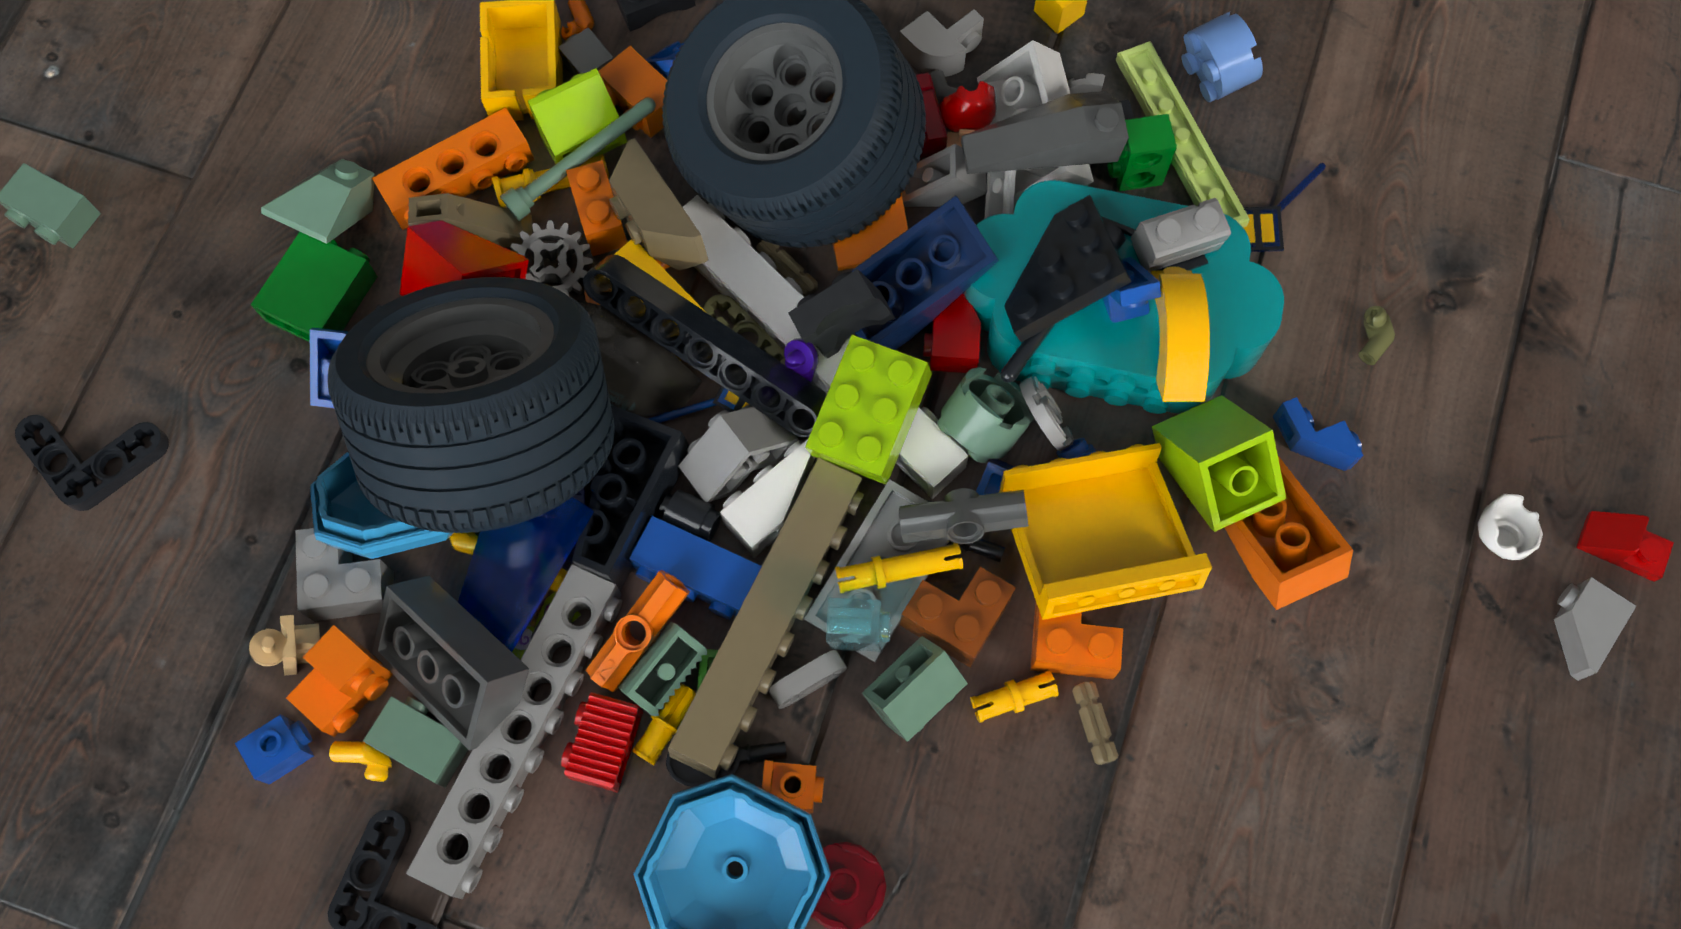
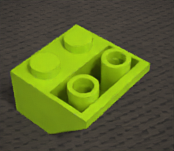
M597 68L587 73L577 74L570 81L553 89L544 90L535 98L528 100L542 142L555 164L619 118ZM625 133L592 157L599 156L627 143Z

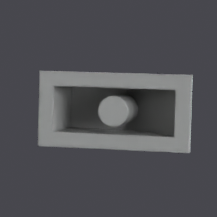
M954 144L919 161L916 164L917 169L914 171L913 177L909 179L910 183L906 185L905 191L901 192L905 207H940L954 196H957L961 203L965 204L987 194L986 173L967 174L962 147Z
M1591 577L1578 585L1570 584L1562 592L1557 601L1561 608L1554 618L1570 675L1578 681L1598 672L1636 608V605Z

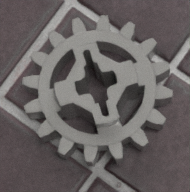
M548 220L547 227L544 230H541L537 223H533L534 233L531 235L521 231L519 235L523 242L522 245L512 243L511 250L525 257L530 253L534 259V265L530 268V272L526 274V279L544 284L559 283L560 285L553 287L568 296L571 291L581 295L583 291L579 282H583L584 276L587 274V271L584 269L593 268V259L584 257L591 252L590 245H579L582 240V233L577 231L569 235L567 223H564L560 230L554 228L552 220ZM546 240L558 241L557 243H543ZM573 253H575L577 258V267L574 273L567 266V262L572 258ZM548 258L550 261H554L557 258L558 267L554 268L549 265L545 268L544 260Z

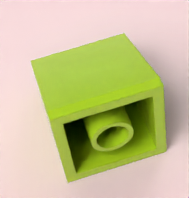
M1218 396L1152 426L1155 442L1160 443L1162 447L1159 454L1160 461L1214 532L1287 499L1273 430L1224 396Z

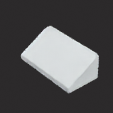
M1016 170L987 172L985 219L997 214L1013 215Z

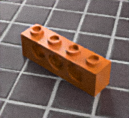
M505 107L378 174L372 180L401 229L404 230L409 226V198L446 193L466 197L477 190H484L493 184L492 177L494 176L501 178L511 172L522 170L527 163L534 160L526 138ZM489 152H494V153H493L492 155H490V156H484L485 154H487V153H489ZM461 169L458 173L451 174L453 171ZM423 187H428L426 190L422 192H417L419 189Z

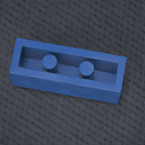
M654 516L650 518L629 558L634 569L637 570L635 575L640 579L651 583L657 573L663 570L679 579L690 591L684 600L694 602L698 598L710 604L708 609L711 612L729 620L732 615L737 616L762 567Z

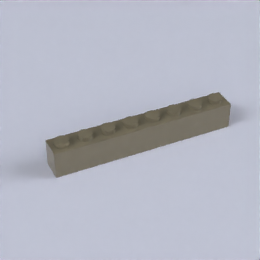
M818 457L668 747L671 758L715 779L721 768L726 771L729 770L739 749L733 743L740 729L745 732L749 730L758 711L752 705L759 692L767 694L777 672L771 669L777 655L786 656L795 637V634L789 631L796 618L801 621L804 620L813 598L807 595L813 583L822 584L831 564L825 560L831 548L837 551L840 548L848 528L843 526L848 514L855 516L865 496V494L859 492L862 477Z

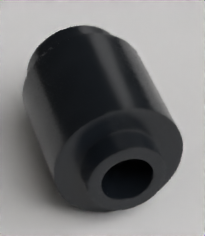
M680 489L674 495L667 494L659 509V516L663 517V521L708 542L714 537L722 518L721 513L715 510V505Z

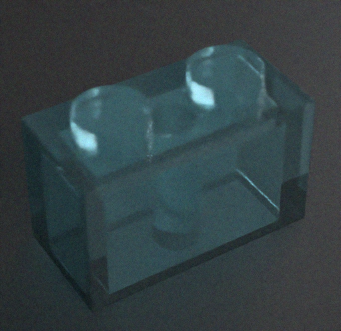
M828 598L826 642L832 650L882 652V642H890L891 617L890 612H884L881 600Z

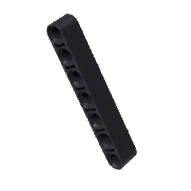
M613 254L606 256L584 276V290L592 300L799 437L810 436L827 395L822 389L792 369L787 368L783 363L622 256Z

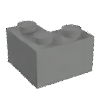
M751 405L733 412L724 410L716 414L708 422L709 429L705 434L689 445L687 448L688 454L678 467L705 502H711L731 496L753 470L777 464L787 449L798 440V437Z
M314 528L295 530L297 610L313 621L381 613L386 587L394 584L393 570L381 559L353 562L351 552L331 547L316 540Z

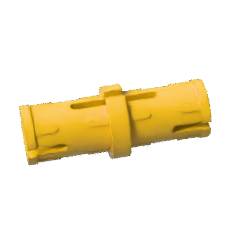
M1047 670L1042 674L1017 683L1012 679L1004 683L1005 687L970 697L973 709L990 704V707L975 712L978 722H984V720L1012 710L1015 713L1024 711V706L1058 696L1056 684L1042 689L1038 687L1055 680L1051 671Z

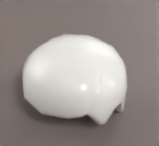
M1519 494L1501 495L1487 505L1478 521L1480 539L1488 549L1503 559L1521 560L1526 558L1539 548L1543 536L1538 521L1539 513L1527 510L1523 506L1524 497Z

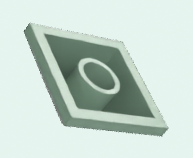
M340 159L308 176L261 207V214L327 244L373 211L374 181L372 178L374 173L358 166L352 161Z

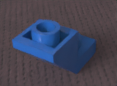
M1297 397L1283 402L1273 415L1274 421L1292 452L1343 471L1351 469L1364 456L1359 437L1354 431L1349 430L1345 420L1316 432L1310 411L1302 407Z

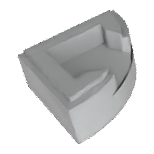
M1088 73L1086 78L1069 79L1067 82L1070 94L1100 92L1105 75Z

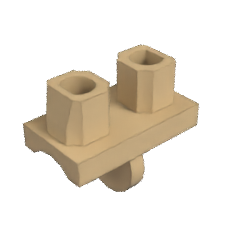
M294 615L280 616L281 632L275 629H265L256 633L250 641V655L256 663L262 666H274L283 661L284 676L296 675L297 664L308 663L303 656L320 640L319 624L294 626Z

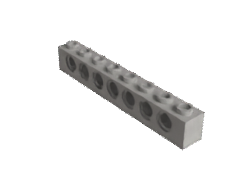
M573 564L571 565L521 658V661L529 668L520 703L476 749L471 751L406 873L407 875L451 897L463 899L466 892L470 894L475 889L482 876L483 870L479 867L486 853H492L502 838L503 829L500 828L507 813H513L520 804L524 794V789L521 788L528 773L533 774L539 767L544 756V750L541 748L548 734L554 735L559 729L564 718V712L561 710L568 696H575L583 682L584 674L581 673L588 658H595L602 646L603 636H601V633L608 621L613 622L620 612L623 601L620 599L622 594L616 584ZM582 609L591 611V617L586 624L581 626L572 625V618L577 611ZM561 646L571 647L572 652L567 661L553 663L552 657L557 648ZM541 683H550L552 690L549 697L543 701H534V689ZM523 720H529L531 722L529 735L522 740H514L513 729L516 724ZM508 758L511 763L509 773L502 779H494L492 771L495 763L501 759ZM487 797L490 802L488 813L481 819H474L472 815L473 804L478 799ZM465 836L469 844L468 851L464 857L455 860L451 855L452 844L459 837Z

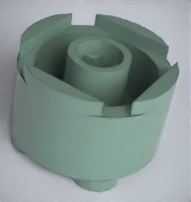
M978 367L967 372L942 407L938 426L942 432L952 436L964 446L972 459L980 463H986L989 458L998 459L1006 456L1034 420V416L1029 412L1020 386L1014 381L1011 383L1004 382L1001 379L1000 373H997L994 378L983 373L986 371V368Z

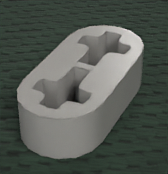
M832 650L785 676L772 685L768 691L778 708L782 709L834 680L846 671L847 666L837 650Z

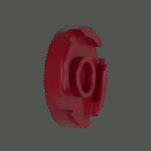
M848 842L827 845L823 848L831 876L816 904L811 918L827 929H860L872 921L883 906L886 892L884 871L876 857L860 845Z

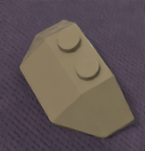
M635 138L629 140L609 180L614 197L610 198L609 201L619 220L626 218L628 221L625 223V226L635 245L642 243L651 257L679 271L709 261L701 233Z

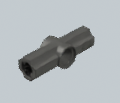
M960 488L947 493L942 501L905 505L899 508V520L904 543L948 537L954 543L970 544L981 539L984 532L1029 526L1024 490L979 495L972 489Z

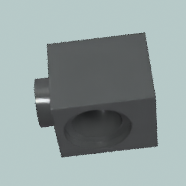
M589 27L579 34L570 36L558 47L564 67L572 77L580 73H587L595 68L599 71L614 59Z

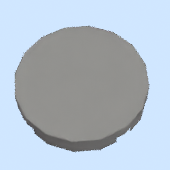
M1033 375L1020 382L1019 386L1032 415L1052 445L1060 452L1073 445L1074 438L1070 427L1066 426L1062 429L1060 426L1063 423L1062 412L1045 385L1040 383L1037 377Z

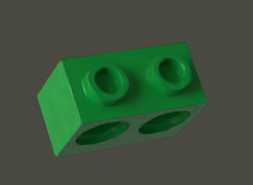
M1169 114L1125 120L1129 138L1118 162H1107L1110 178L1116 179L1118 191L1163 185L1177 149Z

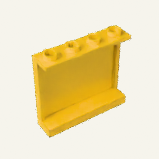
M1160 443L1145 446L1143 444H1135L1126 449L1111 452L1096 451L1084 457L1073 459L1058 458L1049 463L1034 466L1019 465L1003 472L999 493L1024 490L1029 526L1013 528L1011 530L1042 620L1203 588L1212 566L1206 553L1195 555L1157 464L1162 448Z

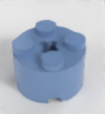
M1227 12L1188 31L1183 36L1187 53L1181 56L1183 66L1189 75L1197 74L1201 81L1199 84L1200 91L1207 102L1219 100L1261 78L1263 72L1261 57L1254 60L1251 48L1256 46L1257 43L1251 30L1238 14L1235 13L1230 16V12Z

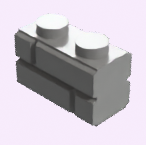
M1213 198L1200 202L1198 206L1191 205L1140 222L1136 231L1131 236V241L1141 266L1148 272L1219 250L1224 241L1231 235V231L1219 201Z

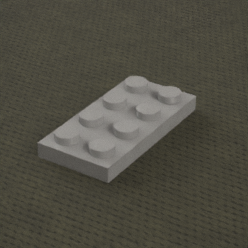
M889 479L836 567L870 562L871 557L880 555L881 559L934 549L946 546L949 539L945 537L904 543L899 520L900 506L927 503L928 501ZM834 569L804 619L876 663L898 627L902 612L922 580L925 581L928 575L886 583V588L877 589V586L874 585L840 594L838 582L854 579V576L838 579Z

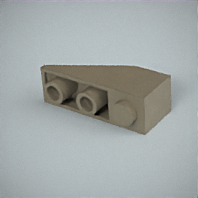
M449 193L409 198V226L442 220L505 248L511 247L512 243L522 245L523 242L519 235L521 231L526 232L528 235L533 234V219L530 214L518 221L507 208Z

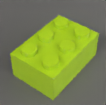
M851 335L805 448L817 459L819 457L838 467L886 485L932 376L928 362Z

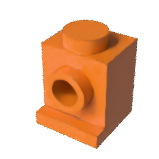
M765 760L762 789L809 813H813L814 802L822 803L824 777L817 776L816 766ZM791 778L798 779L801 782L800 790L796 793L787 792L785 790L787 780Z

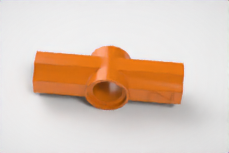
M663 570L657 573L627 615L617 622L613 634L585 671L590 675V679L600 687L612 692L618 689L619 685L627 677L648 647L656 641L663 627L690 593L684 583ZM632 621H638L644 626L646 631L644 641H638L631 635L630 625Z

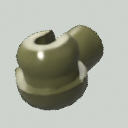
M1372 306L1364 314V326L1369 341L1359 352V358L1368 365H1375L1395 338L1390 317L1381 306Z

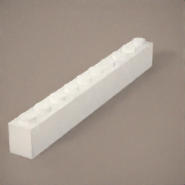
M696 195L683 206V209L701 233L709 261L694 267L721 294L732 297L785 349L787 343L793 339L801 338L788 312L795 309L798 302L804 298L802 296V289L792 278L787 277L785 279L776 271L775 263L766 253L756 252L750 246L749 238L740 228H731L724 221L725 217L722 212L711 203L706 204ZM851 336L842 345L840 351L828 359L815 346L819 354V363L812 382L826 393H828ZM918 407L896 464L933 499L966 468L969 455L966 453L967 449L952 436H948L940 430L938 419L926 407L920 409Z

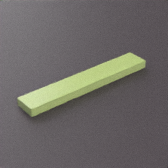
M1151 41L1117 53L1116 62L1146 117L1169 114L1177 145L1171 163L1194 205L1198 206L1200 202L1216 198L1224 214L1235 219L1243 228L1246 227L1250 221L1247 213Z

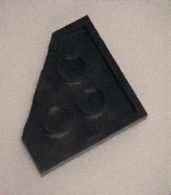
M1090 195L1069 205L1053 216L1004 305L1013 332L1020 342L1131 282L1101 214Z

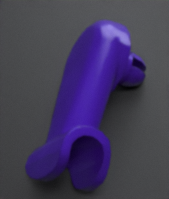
M802 338L793 339L787 343L784 349L785 366L812 383L819 363L817 349L811 342L806 343Z

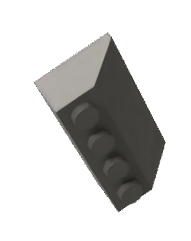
M430 576L386 587L372 654L469 751L476 749L520 703L529 668Z

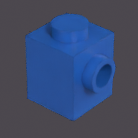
M281 714L235 743L253 778L269 785L314 757L308 746V743L312 742V737L305 725L300 720L295 722Z

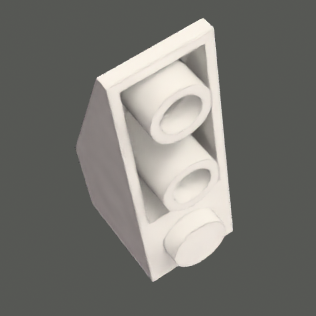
M808 439L804 443L802 440H799L791 445L784 454L785 458L774 468L769 465L762 469L754 478V484L743 493L741 491L735 492L723 504L724 509L720 512L723 524L754 558L776 540L806 482L815 457L805 448Z

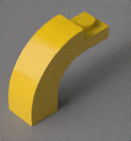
M1167 267L1163 271H1151V274L1160 281L1161 297L1155 298L1158 309L1160 327L1156 383L1162 401L1205 402L1210 357V325L1207 294L1202 275L1193 274L1191 270H1185L1180 267Z

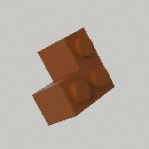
M979 567L958 601L922 580L901 614L900 626L918 637H925L943 649L948 655L971 668L1010 603L1016 587L986 569Z

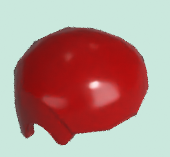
M980 81L977 89L974 91H968L963 86H959L955 93L946 96L939 105L944 126L955 133H959V129L976 131L989 126L995 118L997 110L994 87L984 81Z

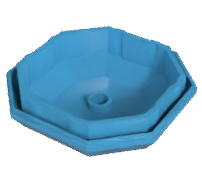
M348 452L317 476V480L310 485L315 538L331 547L374 559L446 541L453 534L416 528L380 512L362 492Z
M730 774L672 795L633 875L651 929H805L831 876V872L811 813L734 774ZM733 861L739 862L743 866V874L739 876L732 875L728 870V864Z

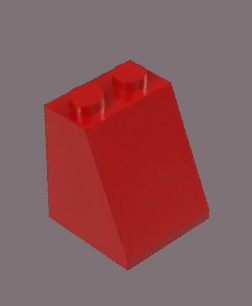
M442 220L408 226L400 295L404 296L426 287L463 279L483 277L526 279L529 260L521 254Z

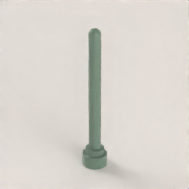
M649 97L644 98L525 188L521 186L515 190L510 188L500 196L501 200L514 217L520 221L531 213L529 208L535 205L533 201L567 176L566 170L579 167L653 112L656 107L655 101Z

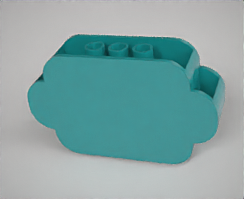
M1049 180L1036 183L1027 188L1016 203L1014 215L997 214L979 222L976 226L999 261L963 293L968 302L974 307L981 322V329L989 331L987 353L994 367L1001 373L1004 366L1022 343L1013 332L1004 305L1055 214L1090 195L1102 217L1136 229L1142 221L1188 206L1063 181ZM1226 214L1224 215L1230 227L1231 235L1224 241L1219 250L1204 254L1208 264L1191 270L1193 274L1202 275L1209 310L1210 357L1205 402L1212 398L1223 379L1240 377L1248 373L1257 364L1281 325L1284 308V294L1279 281L1268 269L1249 261L1251 254L1249 237L1244 228L1235 219ZM1124 234L1126 241L1118 251L1120 258L1132 257L1140 264L1132 245L1131 236ZM1103 298L1057 322L1015 379L1022 382L1033 375L1047 389L1050 387L1064 390L1066 394L1077 398L1087 396L1103 398L1105 402L1116 406L1126 404L1142 406L1147 412L1155 414L1166 412L1181 414L1205 403L1162 401L1156 383L1160 327L1155 299L1149 300L1150 311L1147 315L1116 323L1110 320Z

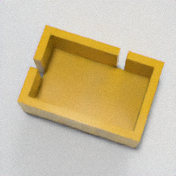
M555 0L480 2V32L482 35L480 37L481 100L487 115L490 116L506 107L514 121L524 120V114L529 113L531 119H534L528 100L535 98L544 90L553 89L563 84V61L558 48L562 45L561 20Z

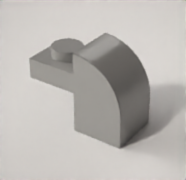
M973 9L946 29L926 11L900 30L899 50L906 60L922 73L941 70L944 72L945 77L952 76L964 70L966 53L973 51L981 42L984 18Z

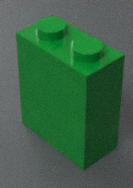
M299 232L251 303V306L264 321L310 342L311 328L343 331L378 276L369 264L370 258L355 248H350L347 251L338 247L334 240L326 244Z

